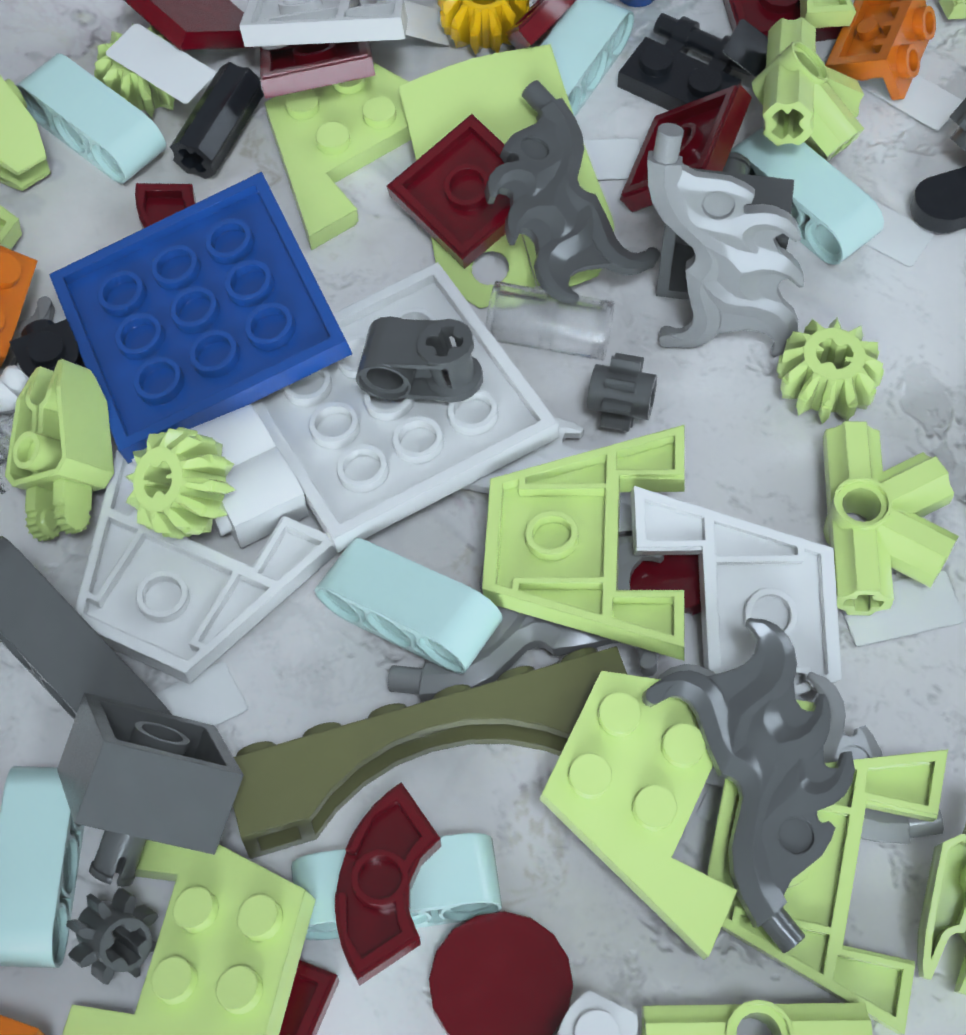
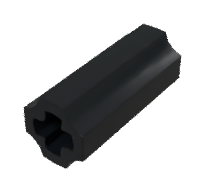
M232 62L221 66L170 145V149L174 154L173 161L186 173H193L204 179L215 175L258 106L264 93L261 89L260 78L250 68L240 67Z

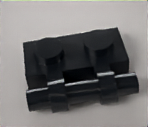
M661 13L655 22L653 32L668 39L667 43L664 45L645 37L620 69L617 87L664 109L672 110L723 89L741 84V79L729 74L732 69L751 76V74L723 53V49L731 36L726 35L721 39L699 29V22L682 16L678 20L665 13ZM689 50H693L710 58L711 61L709 64H706L686 54Z

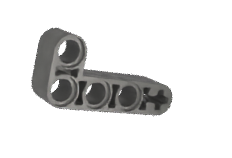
M0 536V641L63 709L75 720L84 693L172 715L161 700L8 539Z

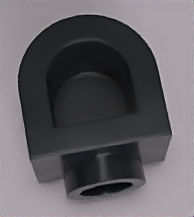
M48 319L33 321L23 328L21 337L9 341L22 372L28 377L40 366L54 371L57 361L61 359L85 367L77 341L67 319L58 323Z

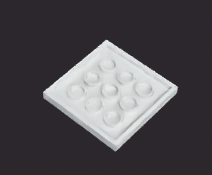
M438 262L333 313L353 354L251 404L264 423L275 446L290 466L302 488L306 503L327 534L337 553L346 549L355 538L366 539L560 438L557 420ZM389 316L412 320L454 319L463 322L469 327L474 338V349L471 355L478 360L483 370V383L480 389L472 397L460 402L423 399L389 401L368 395L357 384L356 374L369 326L374 320ZM450 336L452 347H457L455 339ZM444 375L447 385H451L449 375Z

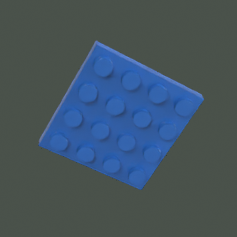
M262 172L49 274L66 319L77 341L85 367L92 371L107 400L110 430L120 454L128 464L134 458L133 451L147 449L149 434L167 432L169 428L177 429L178 427L191 429L252 404L353 354Z

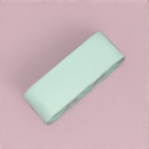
M576 0L562 15L540 45L551 44L574 117L623 51L633 28L634 13L606 0Z
M56 54L16 85L26 101V109L39 125L117 183L124 184L166 149V141L163 134L145 113L63 54Z
M761 127L731 149L730 153H738L748 158L751 163L749 175L794 180L791 215L796 219L801 231L800 242L824 262L832 265L840 264L883 229L884 219L877 203L806 143L803 142L800 145L788 143L777 146L763 135V127Z
M355 538L347 546L314 590L319 600L342 619L457 674H464L503 620L502 613L497 606L477 590L361 538Z
M13 766L6 778L0 810V966L59 968L65 957L70 929L66 924L68 920H71L84 825L75 824L57 771L58 767Z
M481 833L439 836L441 838V847L421 866L411 889L410 915L415 927L465 922L477 915L500 912L502 902L491 836ZM345 849L308 854L292 862V883L302 887L316 899L305 938L307 940L339 939L335 915V893L337 891L339 873L346 854Z

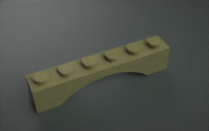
M617 646L601 651L592 647L582 648L569 653L557 664L536 670L532 666L516 667L501 674L497 681L474 688L464 684L450 686L439 691L429 701L408 707L401 703L388 704L372 711L367 719L346 725L336 722L323 723L308 729L298 739L277 745L269 741L257 742L242 748L234 757L244 776L233 803L240 836L249 858L253 859L317 840L334 815L364 786L394 767L434 751L471 744H509L543 750L560 756L600 672L608 671L627 674Z

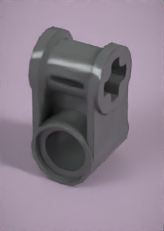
M389 316L380 317L369 326L356 374V382L368 395L383 400L423 399L460 402L472 397L480 389L483 383V370L478 360L471 355L474 349V338L469 327L463 322L454 319L412 320ZM450 336L455 339L457 347H452ZM444 375H449L451 385H447Z

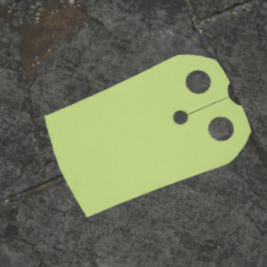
M551 44L472 58L398 86L416 160L471 114L504 144L514 133L538 122L536 119L538 113L522 97L524 89L535 80H538L555 99L563 98L572 112ZM584 145L583 158L577 178L579 185L585 191L596 194L614 232L611 212ZM505 234L485 251L500 253L506 257L509 263L507 276L501 282L494 285H485L478 282L472 274L473 262L464 269L431 237L436 263L438 262L464 298L478 308L500 306L521 301L522 295L536 287V283L537 286H540L534 271L536 259L535 246L526 235L522 237V234H519L515 245L510 246ZM601 269L578 272L571 276L568 285L571 287L595 278L599 275Z

